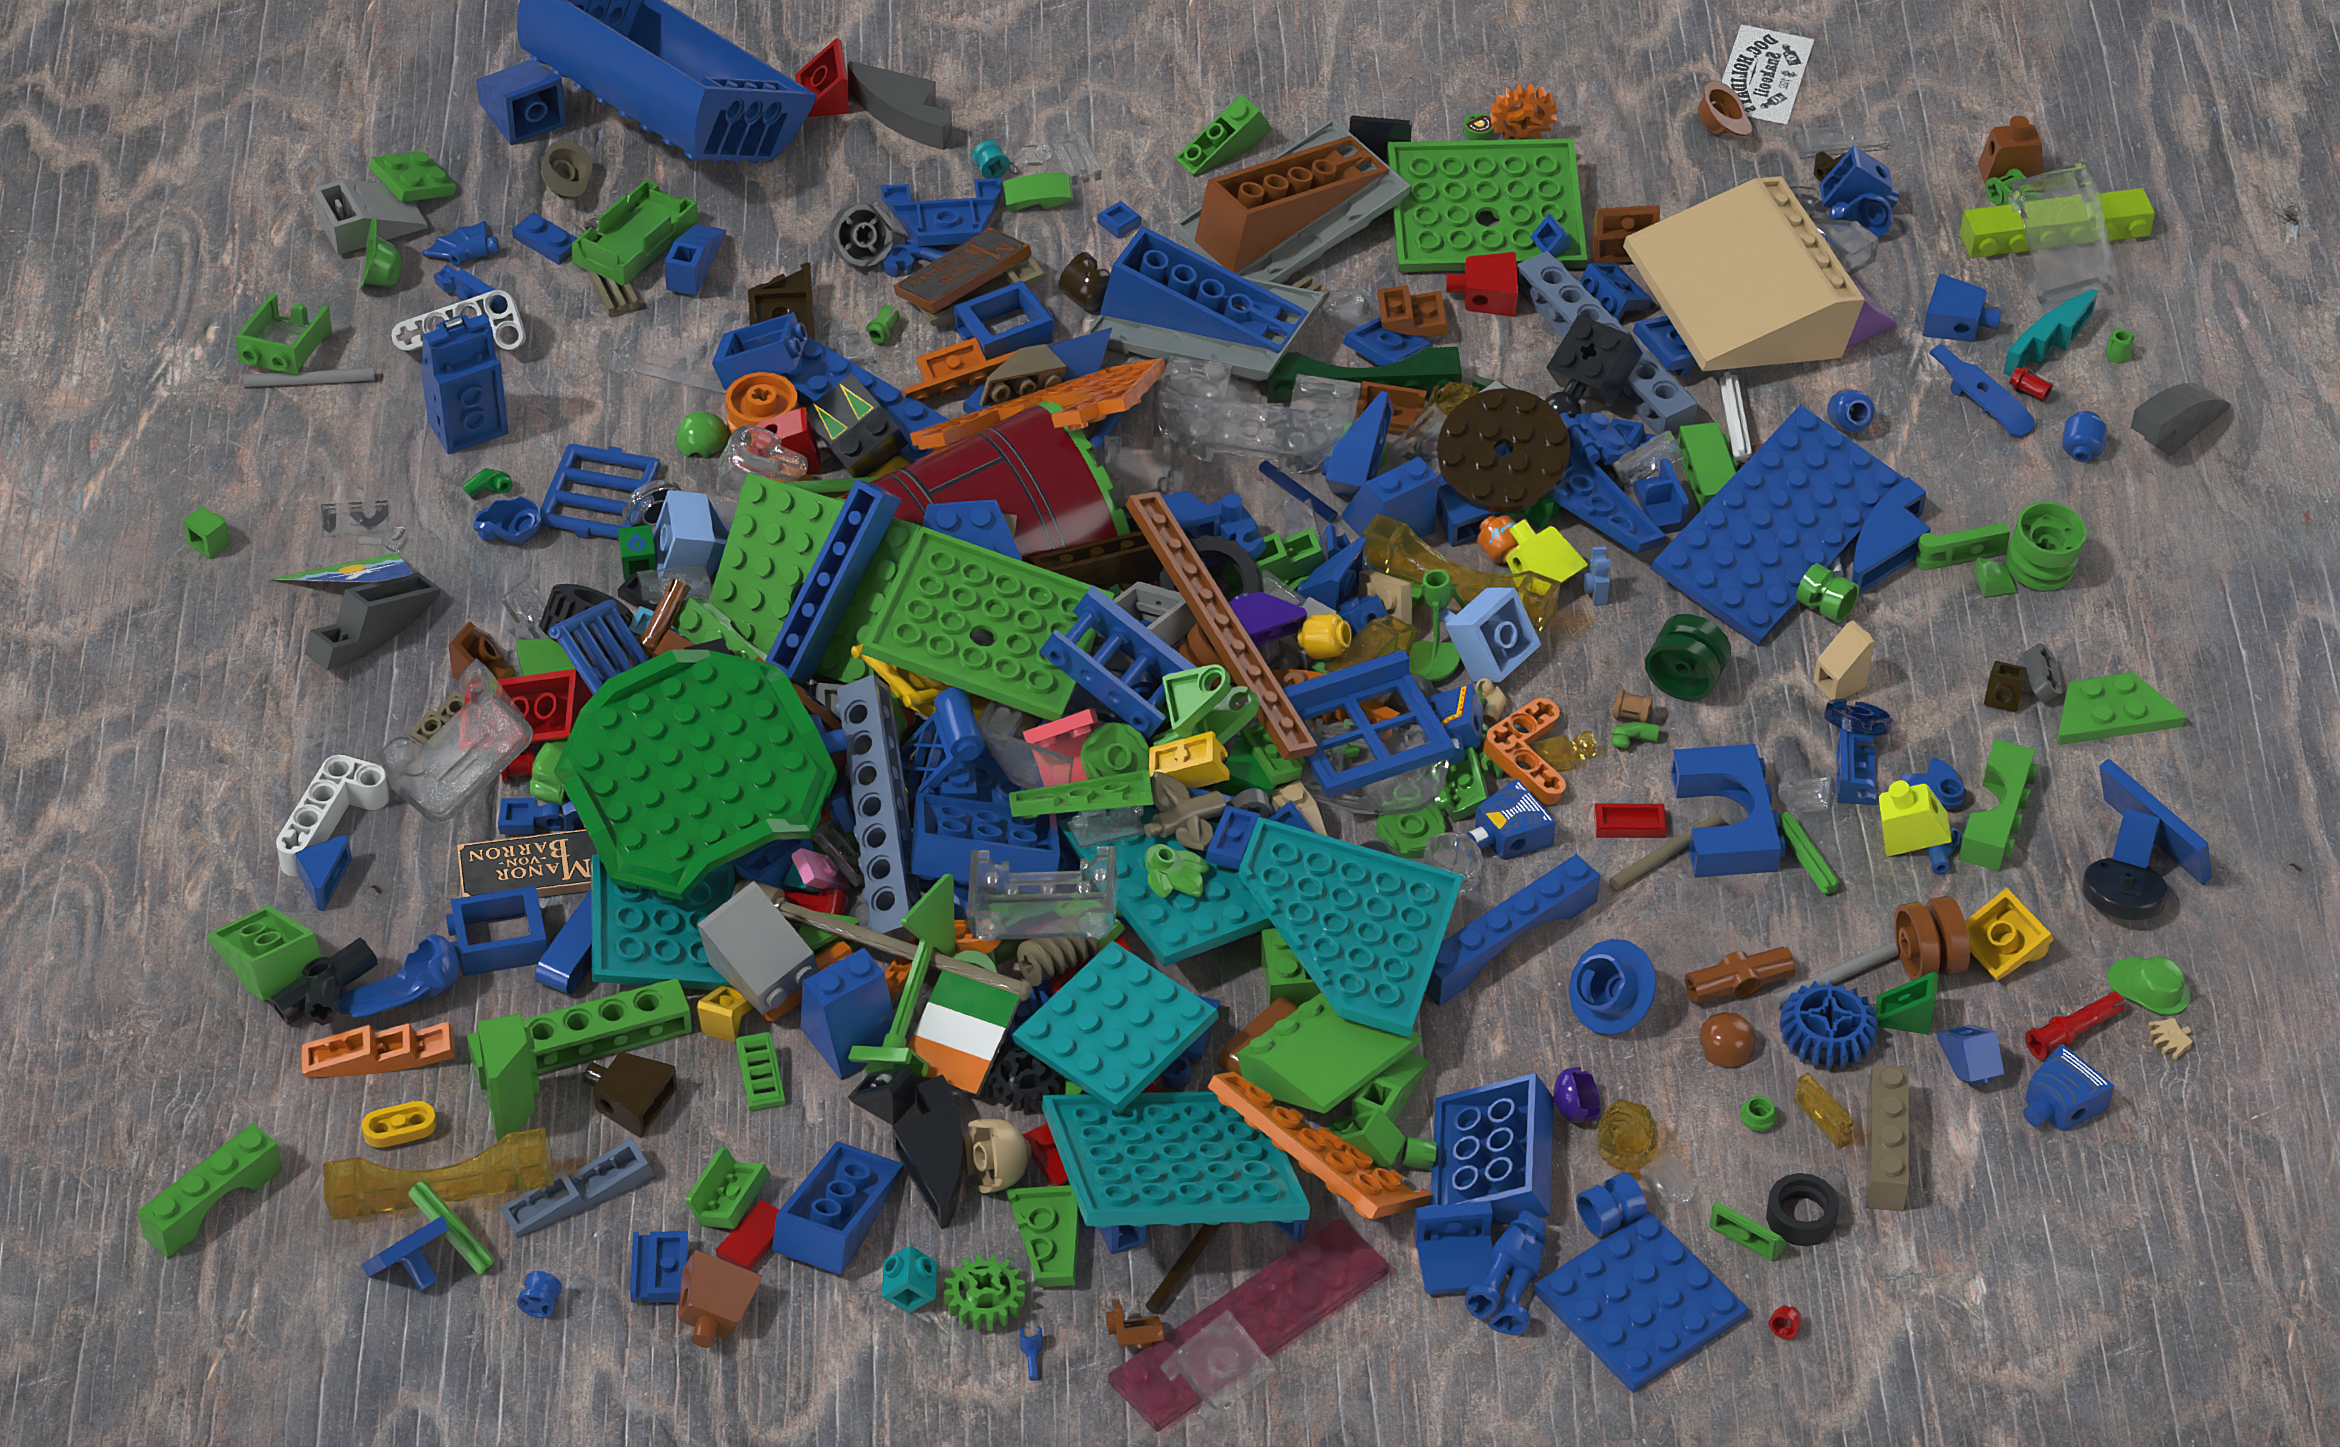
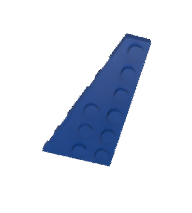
M1569 439L1570 460L1566 474L1557 489L1546 496L1637 554L1663 546L1666 535L1596 463H1590L1587 458L1581 457L1575 450V443ZM1503 442L1494 451L1500 456H1507L1513 449L1506 442Z

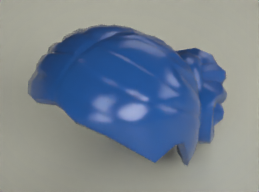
M1871 192L1864 193L1853 199L1850 203L1843 201L1836 203L1831 208L1828 221L1832 229L1839 234H1849L1851 237L1860 239H1879L1888 232L1892 224V209L1889 202L1881 195Z
M523 496L512 500H496L489 508H485L476 514L473 529L485 541L500 537L510 543H522L530 540L538 533L542 521L539 507L533 501Z

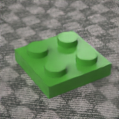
M424 151L371 157L369 169L401 202L454 196L456 184Z

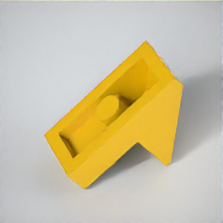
M721 986L698 1001L697 1009L701 1030L707 1036L735 1043L736 1038H738L741 1017L753 1009L754 1006L735 988Z

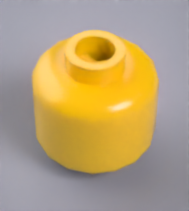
M1336 613L1310 615L1304 621L1303 628L1298 630V643L1301 648H1305L1308 656L1313 659L1340 657L1351 644L1350 626L1347 621H1343L1341 616Z

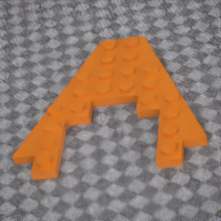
M1164 358L1111 366L910 433L913 446L918 445L919 450L933 448V451L936 452L1045 400L1048 403L1053 401L1063 408V410L1051 415L1054 428L1068 426L1069 431L1088 427V423L1103 420L1109 414L1127 411L1133 405L1141 403L1140 397L1145 392H1148V389L1166 371Z

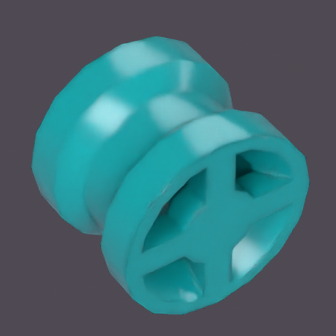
M984 141L976 146L972 153L973 162L979 167L981 174L986 179L1000 178L1009 169V158L1002 152L1001 146L996 141Z

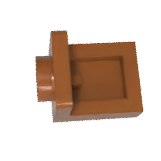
M1119 1299L1111 1300L1112 1312H1106L1108 1335L1115 1334L1118 1346L1133 1344L1134 1348H1149L1155 1345V1341L1164 1340L1163 1327L1159 1316L1123 1320Z

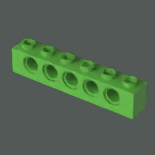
M678 978L656 982L653 985L630 991H622L616 995L589 1000L579 1005L560 1010L556 1009L545 1014L522 1019L524 1028L531 1027L535 1049L530 1050H534L538 1069L537 1075L692 1033L690 1008ZM478 1032L467 1034L470 1060L480 1088L483 1090L486 1087Z

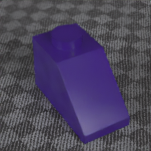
M1261 591L1250 595L1243 593L1228 602L1256 647L1297 633L1300 628H1303L1304 621L1308 615L1305 608Z

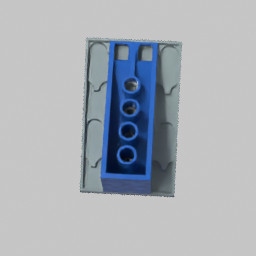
M1141 226L1114 262L1100 315L1086 334L1113 327L1107 349L1125 354L1133 352L1154 359L1164 358V361L1174 360L1216 373L1225 371L1254 380H1267L1282 357L1288 352L1296 337L1302 332L1308 320L1314 315L1325 293L1239 276L1172 240Z

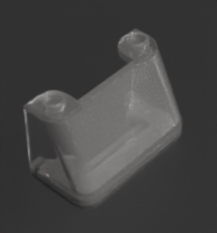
M2085 161L2011 182L2013 193L2008 194L2010 206L2013 213L2018 211L2023 220L2035 272L2033 274V281L2028 282L2032 299H2037L2040 304L2065 302L2092 288L2098 291L2097 297L2121 293V284L2095 178Z
M477 658L463 671L459 679L460 689L469 701L422 747L409 737H398L390 741L377 754L391 788L433 823L441 824L454 818L531 743L533 738V730L529 721L491 671Z
M1115 846L1097 847V855L1093 861L1088 863V859H1081L1080 871L1010 873L1009 861H1002L1001 866L995 864L990 859L989 850H972L967 909L968 927L971 934L981 940L990 941L999 939L1102 937L1110 933L1114 928L1120 883Z

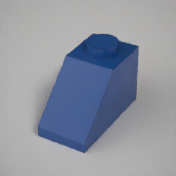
M1969 1024L1936 1032L1937 1039L1957 1078L1971 1082L1972 1086L1989 1084L1993 1082L1992 1077L2004 1074L1997 1031Z

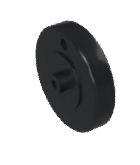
M2112 858L2101 859L2090 864L2085 870L2081 885L2084 897L2092 906L2107 915L2125 920H2145L2157 916L2163 911L2169 892L2165 880L2148 866L2147 868H2142Z

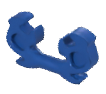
M906 238L905 244L892 246L887 254V258L883 261V269L887 275L895 278L898 277V270H906V275H910L915 268V259L922 258L933 262L948 252L926 246H917L912 239Z

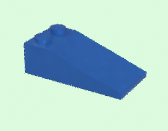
M836 1141L777 1213L772 1251L793 1260H800L818 1266L825 1271L841 1274L857 1254L904 1169V1163Z

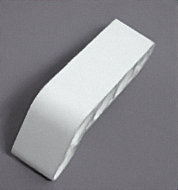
M494 290L402 321L393 328L391 336L393 343L399 349L413 351L423 348V335L421 334L412 337V344L410 345L408 342L400 340V336L404 335L405 328L412 332L421 330L418 323L422 322L424 333L432 332L430 324L434 318L442 317L448 320L460 316L462 310L468 306L475 308L477 316L482 314L487 316L493 329L494 339L503 349L517 350L525 343L526 332L513 297L505 291ZM497 296L505 297L508 302L507 310L502 314L494 313L491 308V303ZM513 326L518 331V340L514 344L507 345L502 340V332L505 328Z
M334 755L325 760L277 837L276 846L280 868L284 874L299 876L295 852L327 841L349 805L366 810H377L388 803L389 793L386 774L381 766L345 755Z

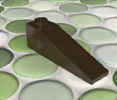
M1142 531L1028 557L1029 564L1080 582L1118 584L1122 586H1132L1137 581L1146 584L1160 581V573L1164 568Z

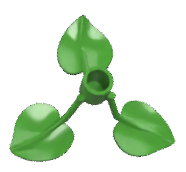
M1441 569L1430 570L1423 577L1414 573H1387L1374 570L1412 583V611L1416 605L1422 606L1424 602L1433 610V642L1417 641L1405 650L1410 658V673L1422 675L1430 682L1440 681L1450 676L1460 663V655L1454 643H1439V610L1448 606L1452 596L1462 609L1467 604L1457 592V586L1455 584L1450 585L1449 574ZM1516 590L1525 607L1529 597L1528 591ZM1478 592L1474 594L1471 598H1469L1468 604L1472 600H1474L1481 592Z

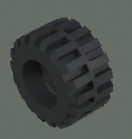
M556 584L552 588L539 627L549 638L559 644L557 639L550 637V627L604 601L612 599L617 603L616 610L628 628L633 620V613L622 602L601 591L577 584ZM605 616L602 617V620L604 621V623L606 624V626L608 627V629L610 630V632L612 633V635L614 636V638L616 639V641L622 649V642L620 641V639L608 623ZM586 625L605 656L610 657L590 625ZM571 632L570 635L582 653L588 655L575 634Z

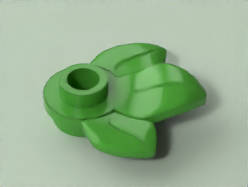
M1163 844L1152 845L1145 854V867L1149 872L1148 884L1160 898L1164 899L1173 889L1197 898L1202 895L1203 880L1201 875L1209 870L1208 864L1202 857L1188 850L1175 851Z

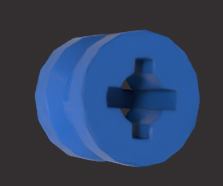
M532 1271L526 1276L524 1281L525 1290L520 1292L517 1305L527 1315L536 1318H547L554 1311V1299L559 1297L562 1284L552 1274L543 1271Z

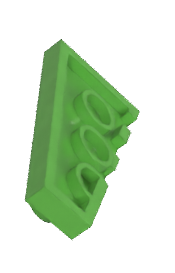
M1149 769L1009 793L1012 817L1020 816L1022 819L1035 818L1041 814L1154 805Z

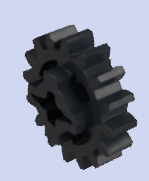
M1015 1042L1011 1048L1005 1043L1001 1044V1053H997L987 1076V1088L992 1089V1097L994 1099L1003 1097V1106L1005 1107L1009 1106L1012 1102L1017 1103V1111H1021L1024 1104H1029L1033 1111L1037 1110V1102L1043 1101V1095H1060V1086L1065 1085V1077Z

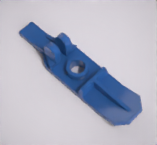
M1939 344L1930 351L1929 354L1940 362L1953 378L1950 386L1953 394L1959 395L1965 392L1983 407L1982 412L1984 414L1989 412L1996 418L2010 436L2022 438L2034 429V418L2023 404L1977 365L1961 361L1943 344Z

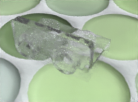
M1665 431L1660 435L1654 436L1633 451L1626 452L1618 461L1612 464L1628 490L1633 487L1634 481L1647 479L1658 473L1661 459L1668 458L1672 465L1683 459L1684 455L1671 431Z

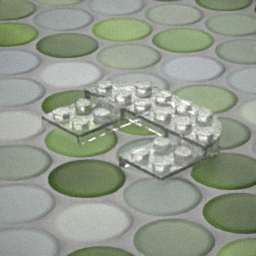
M1168 356L1161 389L1158 391V426L1164 437L1169 435L1176 442L1175 448L1179 451L1208 462L1213 461L1214 453L1278 462L1277 472L1297 473L1318 469L1319 463L1323 462L1326 456L1331 457L1333 447L1355 422L1361 383L1297 374L1290 408L1226 399L1232 376V364Z

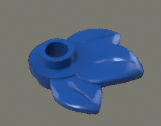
M1933 757L1930 760L1927 774H1901V780L1906 781L1909 787L1919 784L1928 785L1946 809L1959 808L1966 801L1967 792L1964 784L1957 779L1956 770L1940 759Z

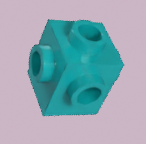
M911 1245L884 1260L881 1297L907 1313H911L934 1300L938 1261Z

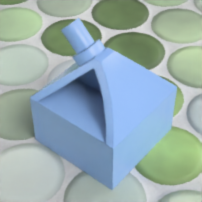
M667 491L653 532L659 579L669 583L672 577L691 588H699L719 569L732 523L730 525L724 523L707 494Z
M1486 588L1457 615L1448 608L1439 610V619L1445 623L1447 631L1472 682H1478L1483 678H1489L1492 682H1501L1542 645L1515 588Z

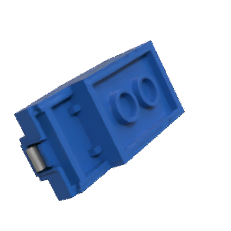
M482 314L469 319L467 315H460L440 322V324L436 325L437 330L423 334L422 380L428 423L447 454L449 455L509 434L501 363L495 355L493 329L487 316Z

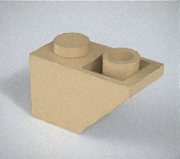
M1852 620L1844 626L1818 657L1813 682L1833 703L1866 688L1874 647V640L1871 635Z

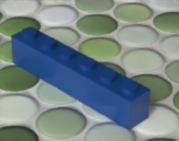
M856 479L765 660L766 663L777 665L789 679L810 682L902 499L876 484Z

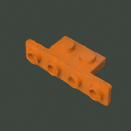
M975 337L918 356L915 362L924 382L904 388L902 395L904 398L910 396L923 403L930 398V395L939 392L941 395H947L956 391L960 385L969 382L970 385L980 384L987 380V377L1016 351L986 361Z

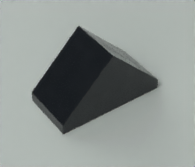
M910 1065L869 1073L849 1094L848 1098L854 1104L894 1126L915 1103L914 1070Z

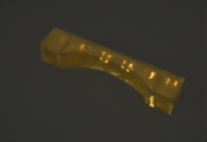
M1376 513L1362 533V537L1367 539L1365 564L1418 585L1423 583V576L1428 571L1434 569L1444 570L1449 574L1450 585L1455 584L1457 586V592L1466 603H1470L1486 588H1515L1533 627L1542 632L1557 611L1561 584L1557 580L1530 570L1516 574H1495L1465 567L1432 549L1407 524Z
M544 1127L508 1133L495 1145L480 1154L460 1163L437 1169L415 1171L392 1169L374 1164L361 1157L323 1163L324 1200L333 1221L339 1219L347 1220L376 1213L385 1214L395 1210L418 1207L409 1197L408 1192L421 1180L426 1181L444 1202H460L470 1198L489 1195L498 1196L503 1193L526 1189L535 1190L540 1187L554 1185L552 1148L546 1128Z

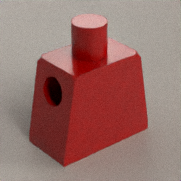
M1516 252L1468 256L1465 259L1464 274H1446V293H1464L1465 309L1468 311L1516 317L1518 300Z
M805 407L759 422L756 425L757 442L740 446L744 464L763 461L767 474L779 470V465L775 463V459H781L783 454L795 457L803 468V474L822 473L820 449Z

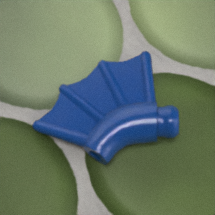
M482 221L473 226H459L451 234L437 237L433 246L423 250L422 255L449 259L453 265L459 266L471 259L489 256V253H498L499 241L494 236L487 238V223Z

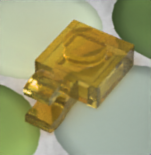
M1592 731L1580 733L1570 742L1565 734L1533 742V751L1555 771L1563 772L1575 769L1576 760L1595 757L1596 752L1593 745L1596 744V739Z

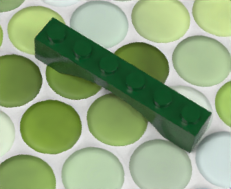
M1458 347L1425 348L1414 356L1400 362L1368 368L1330 365L1311 359L1299 352H1287L1277 364L1273 373L1267 380L1265 379L1267 403L1360 400L1362 381L1427 391L1426 398L1460 397L1462 369Z

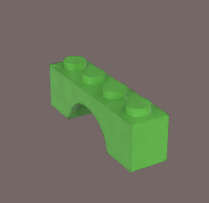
M689 596L672 623L673 627L694 644L723 638L728 650L731 649L737 657L755 660L759 656L765 661L768 656L740 636L731 626V620L708 600ZM789 679L792 684H796L799 686L803 682Z
M1998 739L1994 740L1982 786L1991 791L2001 804L1988 811L1971 812L1962 839L1958 860L1999 871L2003 858H2011L2015 839L2010 838L2011 833L2018 834L2023 814L2018 813L2019 808L2026 809L2031 789L2026 788L2027 783L2034 784L2039 766L2033 763L2035 749Z
M254 1123L250 1124L138 1210L144 1239L164 1256L170 1258L197 1237L205 1214L220 1197L239 1187H247L255 1192L283 1170L278 1143Z

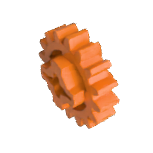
M1530 83L1525 89L1522 88L1521 84H1517L1514 91L1507 87L1505 88L1506 95L1497 94V103H1491V123L1494 125L1495 133H1502L1504 140L1509 139L1511 136L1514 140L1521 138L1531 139V136L1534 135L1541 139V132L1543 130L1550 132L1552 130L1551 124L1557 122L1556 101L1553 100L1552 93L1546 94L1543 86L1534 90L1533 83Z

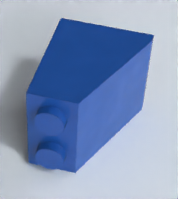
M529 60L476 79L480 105L510 145L566 126L562 78L536 61Z
M1417 457L1364 482L1342 513V519L1359 537L1366 538V544L1379 558H1382L1434 533L1438 476L1420 457Z
M865 948L803 980L800 1028L841 1080L867 1065V1063L851 1062L848 1059L852 1046L882 1047L885 1036L890 1033L895 1018L885 974Z

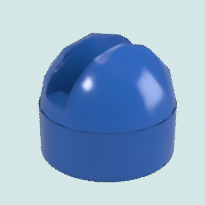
M1179 1056L1162 1072L1163 1079L1167 1085L1183 1088L1190 1082L1192 1070L1189 1061L1185 1057Z

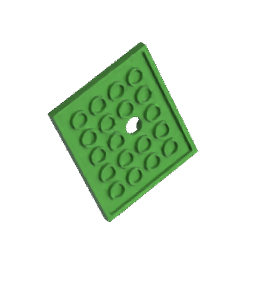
M1573 138L1388 142V166L1411 185L1409 195L1392 208L1398 272L1464 271L1465 259L1468 256L1516 252L1517 265L1543 253L1530 236L1548 214L1554 216L1569 235L1570 250L1554 256V258L1562 262L1565 268H1587L1588 258ZM1491 211L1492 215L1500 219V221L1494 226L1487 227L1479 224L1476 218H1478L1480 212Z
M748 472L709 602L731 620V626L740 636L768 655L794 604L796 590L804 584L845 502ZM892 518L814 673L848 684L873 674L877 678L880 677L862 658L855 659L852 656L851 649L853 646H858L865 642L917 531L922 526L898 518Z
M922 526L917 531L865 639L861 654L1044 719L1056 721L1062 719L1077 682L1056 665L1052 664L1039 651L1055 629L1065 636L1078 621L1079 617L1072 611L1092 585ZM1097 588L1113 601L1114 593ZM1090 627L1076 645L1090 655L1099 633ZM981 629L987 630L993 634L995 643L990 646H980L971 640L970 635Z

